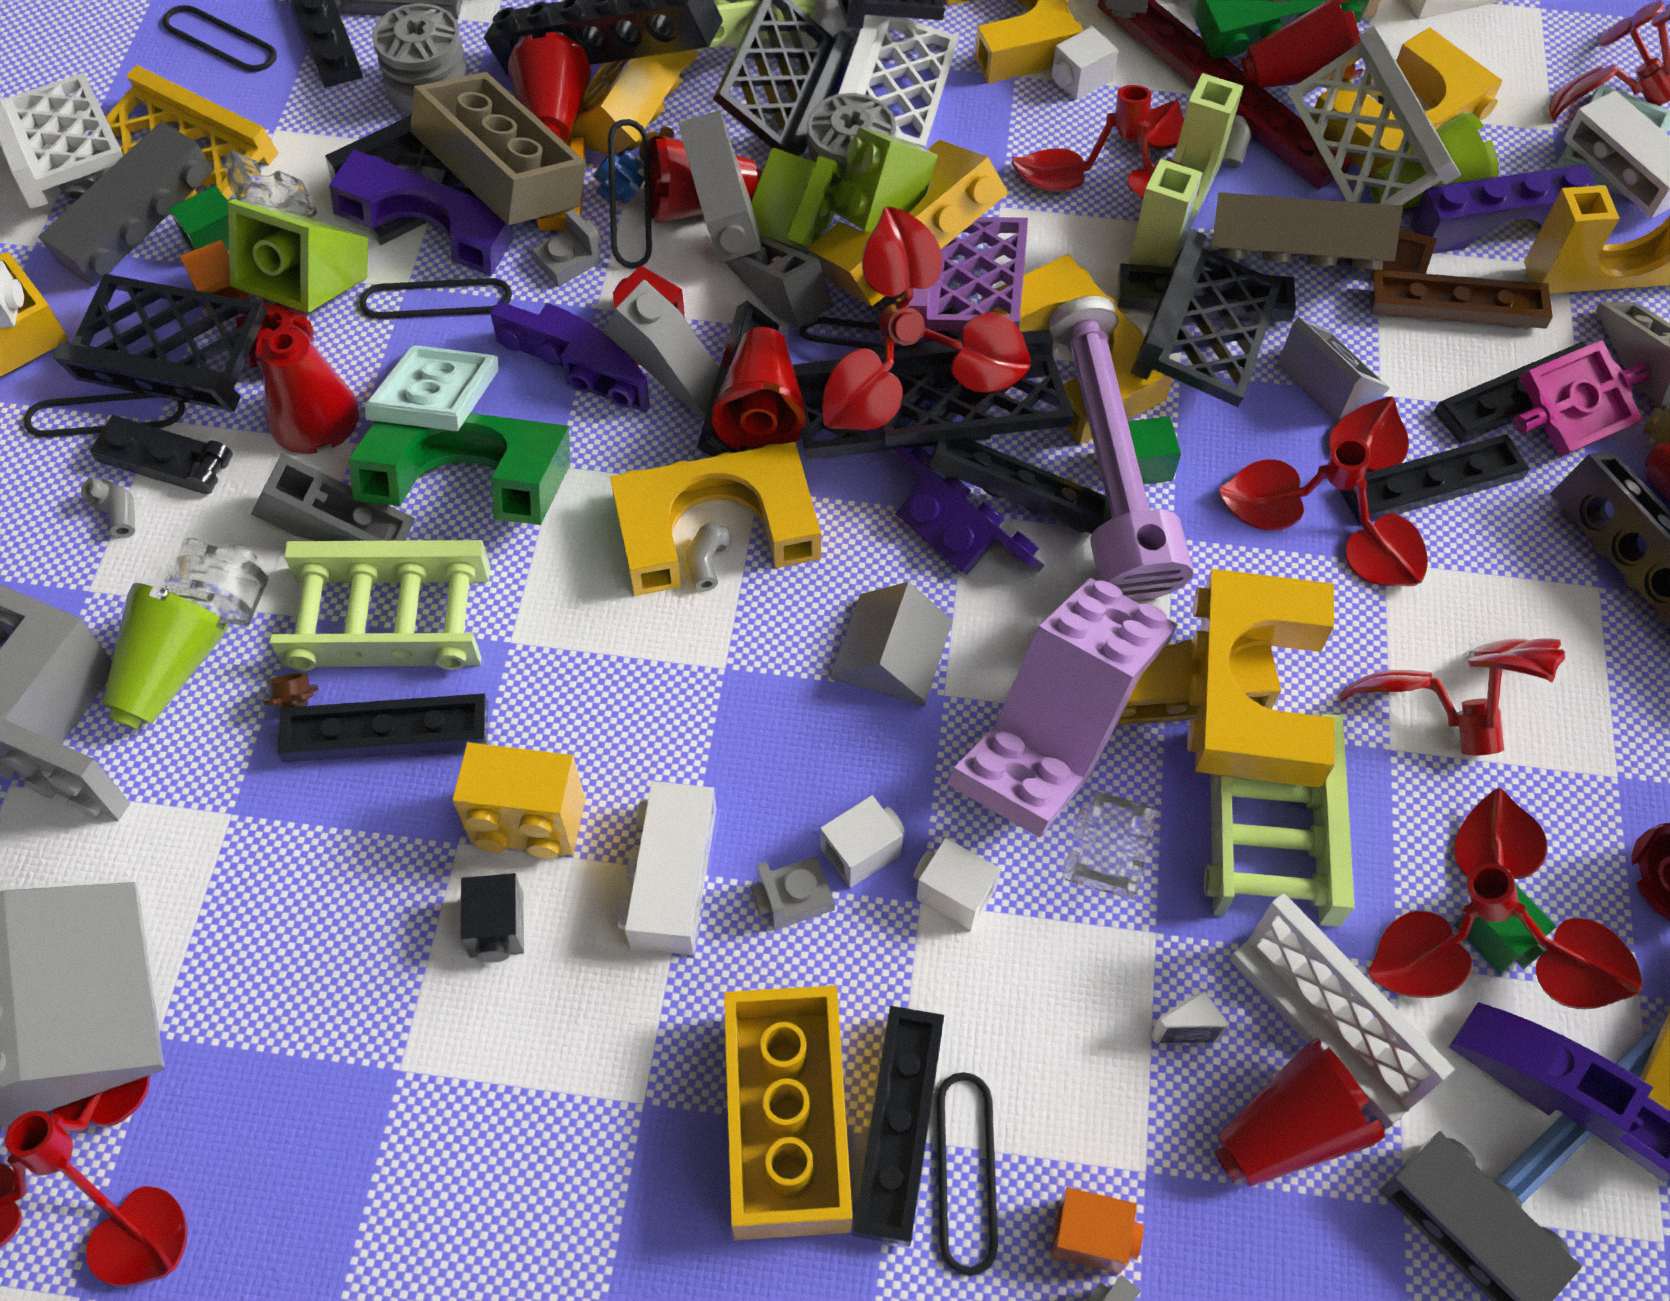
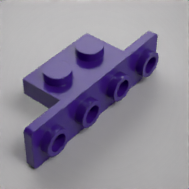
M904 446L894 450L924 476V479L895 514L962 573L968 575L997 539L1031 568L1038 572L1043 568L1045 564L1034 556L1040 548L1018 530L1013 536L1008 534L1000 527L1005 518L984 501L979 507L974 505L966 498L972 490L963 482L947 477L944 479L933 468L929 467L931 455L921 447H915L911 451Z

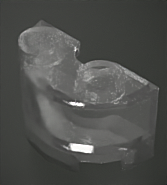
M230 150L224 166L227 171V182L235 200L292 212L310 219L318 213L302 180L279 170L271 175H260L262 171L256 160Z
M188 537L184 538L179 550L176 552L156 598L161 599L162 596H166L170 592L221 617L219 622L249 627L269 577L255 564L257 560L256 554L245 547L232 545L225 549L207 544L197 538Z
M1095 791L1090 811L1082 808L1079 809L1072 838L1080 840L1081 844L1079 851L1069 849L1061 879L1135 901L1139 891L1145 864L1144 858L1157 808Z

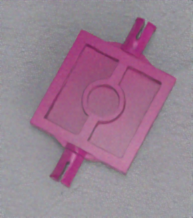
M1603 340L1597 341L1533 368L1519 376L1533 403L1534 409L1516 415L1513 418V425L1516 426L1529 420V422L1516 428V431L1521 434L1543 425L1559 457H1563L1643 421L1633 401L1631 386L1649 380L1651 370L1635 375L1649 367L1644 362H1639L1630 368L1622 370L1612 360Z

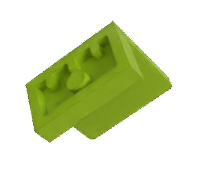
M773 148L770 151L751 201L761 230V236L810 253L807 248L829 230L836 208L834 204L835 191L839 182L844 180L846 171L834 160L818 156L817 161L814 162Z

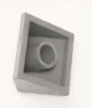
M1298 317L1292 323L1277 365L1337 423L1357 408L1383 396L1390 389L1381 378L1330 330L1301 317Z
M910 582L862 593L858 598L830 679L925 706L953 620Z

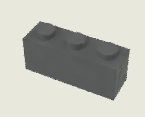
M1441 1131L1423 1143L1379 1189L1490 1301H1553L1582 1268L1570 1255L1568 1245L1558 1234L1546 1227H1540L1522 1209L1520 1199L1512 1190L1499 1182H1493L1475 1164L1476 1161L1473 1154L1462 1143L1453 1138H1447Z

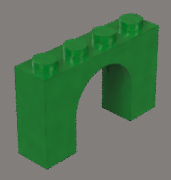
M1266 0L1185 1L1213 60L1242 54L1251 45L1326 0H1292L1288 2H1270ZM1347 0L1340 3L1343 12L1352 10L1356 23H1360L1370 0Z
M475 413L469 414L459 431L374 421L348 459L353 500L400 506L415 481L426 471L451 463H477L496 469L491 477L494 519L541 525L570 467L569 426Z

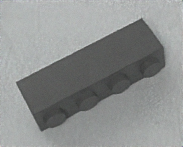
M160 121L38 237L58 264L94 287L101 281L104 273H110L157 225L171 214L169 211L170 207L182 202L204 182L213 170L198 143L163 121Z

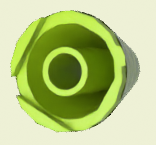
M1470 112L1459 113L1435 129L1461 176L1448 184L1499 177V163L1492 140L1483 142L1478 130L1485 127L1481 120ZM1410 147L1407 153L1415 154L1412 147ZM1395 159L1376 171L1373 178L1388 181ZM1404 161L1397 182L1411 184L1427 173L1421 163ZM1441 180L1440 182L1436 183V184L1433 185V186H1439V185H1445V184H1444L1443 181ZM1370 186L1371 197L1375 204H1379L1385 189ZM1423 192L1402 204L1403 209L1417 207Z
M133 583L127 593L102 705L111 709L108 715L109 719L138 730L141 722L153 724L223 638L229 627L228 623H218L221 617L173 593L168 592L161 599L149 596L153 586L142 583Z

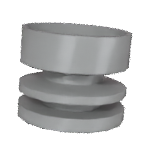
M416 3L393 9L377 21L372 32L373 45L378 57L379 66L382 68L388 99L396 109L412 115L414 86L469 75L458 21L449 11L437 5Z
M858 93L836 94L822 100L811 110L807 120V159L816 162L818 156L834 160L846 171L848 166L846 160L847 148L851 139L856 137L858 127L895 137L896 123L894 114L883 102L872 96Z

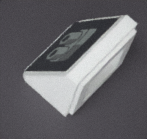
M1199 991L1160 1016L1152 1030L1151 1038L1155 1043L1216 1042L1221 1039L1229 1024L1206 992L1201 993Z

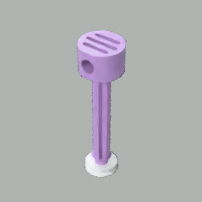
M1102 296L1076 298L1054 310L1048 320L1049 327L1052 329L1053 340L1058 344L1068 346V349L1072 352L1112 519L1097 527L1090 536V545L1098 579L1114 584L1122 591V595L1135 602L1156 599L1182 588L1193 577V567L1180 518L1174 512L1162 509L1150 510L1108 346V335L1118 325L1115 304L1110 299Z

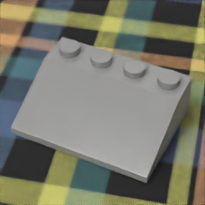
M135 882L0 891V1128L12 1124L15 1119L30 1111L47 1112L165 1070L139 889Z

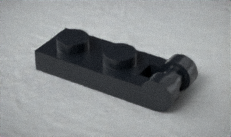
M115 415L110 417L90 449L96 462L203 494L212 493L218 483L216 476L218 471L226 468L233 457V452L226 445L218 441L211 440L205 443ZM195 462L200 463L199 466H193Z

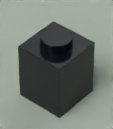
M516 873L461 878L460 940L470 958L493 963L507 960L510 954L524 953V898Z

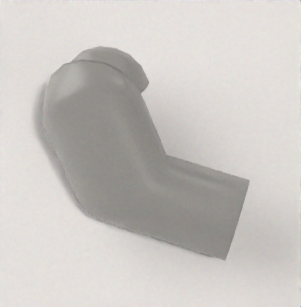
M1237 115L1234 118L1222 161L1224 165L1232 168L1242 167L1251 139L1250 128L1242 116Z
M98 478L86 480L81 487V496L84 501L91 503L94 508L109 515L111 535L118 538L132 536L135 533V511L132 494L127 489L108 480L101 481Z
M715 522L705 524L699 528L686 552V559L695 589L700 592L709 591L717 586L718 579L711 559L715 551H725L726 546H729L731 542L729 530L725 526H718Z

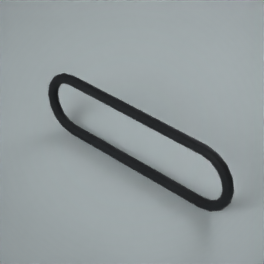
M179 5L173 7L163 17L164 27L168 31L245 70L261 71L272 66L276 61V50L269 43L194 6ZM181 11L193 12L270 51V58L259 65L246 64L171 26L169 19L172 15Z
M622 119L612 125L608 134L611 249L618 263L624 267L634 269L640 265H645L652 254L650 147L648 133L644 127L637 121ZM627 125L637 129L643 140L646 251L643 258L638 262L626 261L619 254L617 247L614 137L618 128Z
M497 278L381 283L367 288L362 293L359 303L361 310L372 318L491 313L495 305L377 312L370 310L366 305V301L372 293L380 290L492 284L498 285L505 290L506 295L502 302L509 304L512 291L505 281Z
M819 317L816 322L800 326L799 329L801 337L813 342L857 348L885 347V345L818 336L806 332L807 328L816 324H834L880 330L878 323Z
M134 392L43 400L28 409L23 419L24 427L30 434L37 437L101 433L105 425L38 430L31 425V419L38 410L48 406L157 398V396ZM177 401L178 410L169 419L140 423L155 428L171 426L183 416L186 409L185 402Z
M961 1072L945 1079L939 1087L937 1094L940 1247L942 1257L950 1268L959 1274L972 1276L982 1274L989 1269L995 1261L998 1251L993 1100L990 1089L983 1079L975 1074ZM959 1081H969L979 1087L983 1093L985 1110L990 1246L985 1260L979 1265L971 1267L961 1265L955 1261L950 1253L948 1236L945 1097L949 1087Z

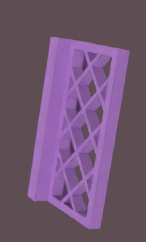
M979 217L962 232L970 233V235L962 239L955 237L941 249L942 269L937 282L926 289L913 288L914 296L909 302L908 307L915 309L921 314L924 320V328L931 331H962L965 324L971 318L985 312H990L997 307L1009 313L1010 316L1006 317L1012 320L1018 328L1020 326L1028 218ZM1000 233H1017L1005 240L997 236ZM983 242L990 246V248L982 252L974 248ZM960 254L967 258V260L959 264L950 260ZM1003 255L1011 259V261L1003 265L994 261ZM980 267L988 272L979 278L970 273ZM955 280L964 284V286L956 290H952L946 285ZM999 281L1009 285L1001 291L991 287ZM977 293L986 298L977 304L967 300V298ZM952 306L962 311L958 314H939ZM921 337L916 343L928 342L929 339Z

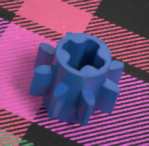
M627 150L621 158L615 154L616 199L620 198L626 204L644 183V177L638 173L642 167V162ZM607 155L592 177L601 183L597 187L596 193L610 203Z

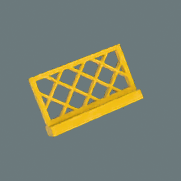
M135 65L126 75L132 87L105 117L114 136H122L123 145L119 147L123 155L138 143H131V132L150 128L151 131L160 121L164 123L178 122L179 132L191 140L203 137L210 138L211 147L201 150L207 160L213 159L215 170L198 187L217 183V188L227 200L259 161L270 165L279 154L262 126L138 65ZM138 103L147 107V116L129 120L128 115ZM235 153L244 155L236 165L223 168L221 157ZM195 189L190 195H188L184 200H186V199H188V198H190V197L196 195V194H197L196 189Z

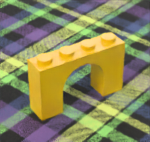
M945 0L947 6H948V5H953V4L962 3V2L971 1V0ZM1015 0L1026 6L1030 11L1018 17L978 25L974 57L988 84L1052 69L1056 45L1083 32L1081 23L1075 21L1067 0Z
M1428 27L1402 44L1396 62L1414 93L1422 98L1431 110L1425 112L1435 129L1462 112H1470L1480 120H1484L1491 114L1498 102V99L1495 97L1503 82L1502 79L1431 27ZM1344 80V81H1342V82L1352 83V82L1349 81V80ZM1338 90L1332 111L1351 113L1357 93ZM1328 91L1318 96L1315 108L1323 109ZM1366 94L1360 115L1379 118L1383 105ZM1391 111L1388 119L1396 120ZM1312 116L1316 124H1318L1320 117ZM1328 119L1323 137L1328 141L1341 142L1347 121ZM1357 123L1350 144L1369 147L1376 126ZM1385 127L1378 148L1398 151L1404 135L1401 129ZM1347 152L1346 155L1352 159L1351 162L1362 169L1366 155ZM1375 156L1369 176L1373 178L1376 171L1393 159Z
M939 139L927 149L938 155L927 193L909 214L920 220L931 231L941 250L1005 197L1008 191L989 157ZM840 221L807 249L812 257L819 259L822 271L830 283L868 305L874 306L885 295L876 292L867 283L862 270L863 251L873 231H859Z
M1606 185L1562 188L1524 260L1525 268L1531 282L1549 285L1550 294L1670 285V216L1661 225L1642 237L1625 243L1606 245L1605 243L1620 219Z
M1069 254L1024 275L1019 326L1021 332L1050 329L1051 332L1049 317L1054 310L1073 299L1086 296L1108 298L1115 304V314L1118 316V325L1108 335V346L1127 420L1167 400L1173 378L1155 370H1152L1147 380L1130 373L1144 339L1140 328L1130 323L1120 312L1115 301L1101 291L1092 281L1089 272L1085 268L1080 267ZM1004 284L996 288V290L1001 291L1007 288L1009 285ZM999 307L990 311L1004 316H1010L1009 313H1007ZM1078 377L1063 384L1074 415L1073 426L1065 428L1081 445L1091 440L1092 434Z
M796 442L769 444L758 449L737 453L726 452L716 457L689 462L678 461L668 466L647 470H630L624 474L610 476L634 596L682 587L679 562L672 536L674 527L686 511L700 503L712 500H728L740 503L759 517L765 529L775 568L821 560V531Z
M1211 569L1205 588L1197 587L1193 603V617L1201 618L1200 630H1195L1191 647V660L1199 661V675H1193L1189 692V704L1197 706V721L1191 720L1187 738V750L1195 752V772L1321 788L1335 766V719L1332 717L1273 710L1256 703L1235 682L1231 673L1229 658L1245 648L1263 645L1321 652L1334 628V583Z

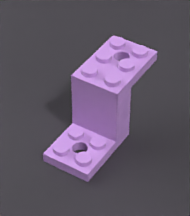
M1092 578L1088 579L1039 625L994 727L953 768L947 785L1041 838L1093 774L1140 676L1171 641L1179 624L1167 619V615L1161 609L1149 604H1139L1122 595V591L1112 583L1102 580L1095 581Z

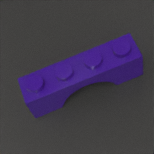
M353 149L329 184L333 213L335 215L371 229L396 218L412 217L429 221L442 229L448 236L451 243L452 261L489 276L493 275L513 242V225L508 226L481 199L466 194L458 188L448 187L428 179L418 172L405 170L384 161L380 157L370 156Z
M1585 164L1432 186L1423 192L1410 225L1414 233L1437 238L1433 254L1465 249L1483 232L1510 220H1535L1539 229H1541L1562 188L1598 185Z

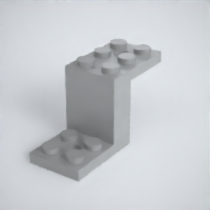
M0 584V645L3 641H6L0 648V777L9 780L13 774L26 779L24 783L30 789L44 797L52 799L57 793L69 798L67 802L87 816L96 818L100 812L119 821L131 804L94 758L62 745L107 683L112 660L81 618Z

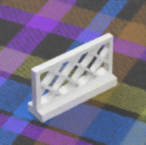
M866 15L863 28L860 30L838 94L858 93L868 95L883 102L886 106L898 103L905 114L894 117L896 123L895 137L925 149L959 36L901 17ZM891 29L903 33L907 39L895 42L887 30ZM934 43L946 47L947 51L933 55L926 45ZM915 48L921 59L909 62L903 52ZM892 56L899 66L886 70L879 59ZM930 68L936 79L924 82L917 71ZM906 75L913 86L900 89L893 79ZM883 83L890 93L876 97L870 86ZM921 95L928 106L915 110L908 99ZM912 123L921 135L920 139L902 133L899 127Z
M1373 25L1358 35L1362 41L1361 43L1287 92L1347 202H1360L1366 185L1385 189L1379 204L1402 205L1441 180L1446 185L1461 176L1387 44ZM1362 58L1366 69L1361 84L1341 82L1345 69ZM1372 78L1375 81L1377 87L1369 86ZM1317 87L1329 89L1323 109L1307 107L1302 97ZM1338 90L1357 93L1351 113L1332 111ZM1366 94L1384 97L1385 102L1379 118L1360 115ZM1391 111L1396 120L1388 119ZM1312 116L1320 117L1318 124H1316ZM1328 119L1347 121L1341 142L1324 139L1323 134ZM1357 123L1376 126L1369 147L1350 144ZM1385 127L1401 129L1404 135L1398 151L1378 148ZM1409 145H1411L1415 154L1407 153ZM1330 149L1338 150L1336 157H1334ZM1347 152L1366 155L1359 176L1343 174L1341 168ZM1375 156L1395 159L1388 181L1368 178ZM1404 161L1421 163L1427 173L1411 184L1397 182ZM1349 183L1356 184L1354 192Z
M84 73L2 99L0 95V144L11 172L30 209L48 204L43 190L112 167L124 156ZM76 92L72 97H71V96H65V95H68V94H71V93ZM34 106L32 110H24L26 108ZM53 108H60L56 113H50ZM78 110L85 111L81 116L74 115ZM37 124L44 125L40 130L33 129ZM62 127L69 128L65 133L58 132ZM87 130H94L90 136L83 135ZM45 144L52 145L48 150L41 149ZM70 147L78 148L74 153L67 152ZM96 150L104 151L102 153L92 155ZM54 164L62 165L61 167L50 170Z
M1284 892L1270 904L1247 942L1238 948L1229 959L1307 1044L1318 1038L1321 1040L1322 1051L1329 1047L1338 1056L1368 1098L1370 1103L1365 1106L1377 1119L1379 1118L1380 1122L1387 1129L1455 1070Z

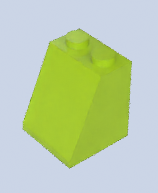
M235 199L228 202L230 287L309 313L367 278L368 237L292 212Z

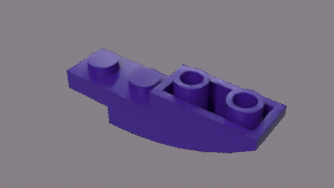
M498 301L491 311L490 315L497 342L512 351H522L539 357L550 365L563 366L566 383L580 392L599 395L612 400L615 404L624 408L631 407L645 413L648 412L651 406L647 378L626 351L588 321L548 302L539 315Z
M1480 1002L1474 1006L1448 1046L1450 1049L1548 1116L1556 1110L1560 1111L1661 1181L1665 1182L1670 1179V1111L1648 1097L1653 1089L1651 1085L1591 1049L1533 1021Z

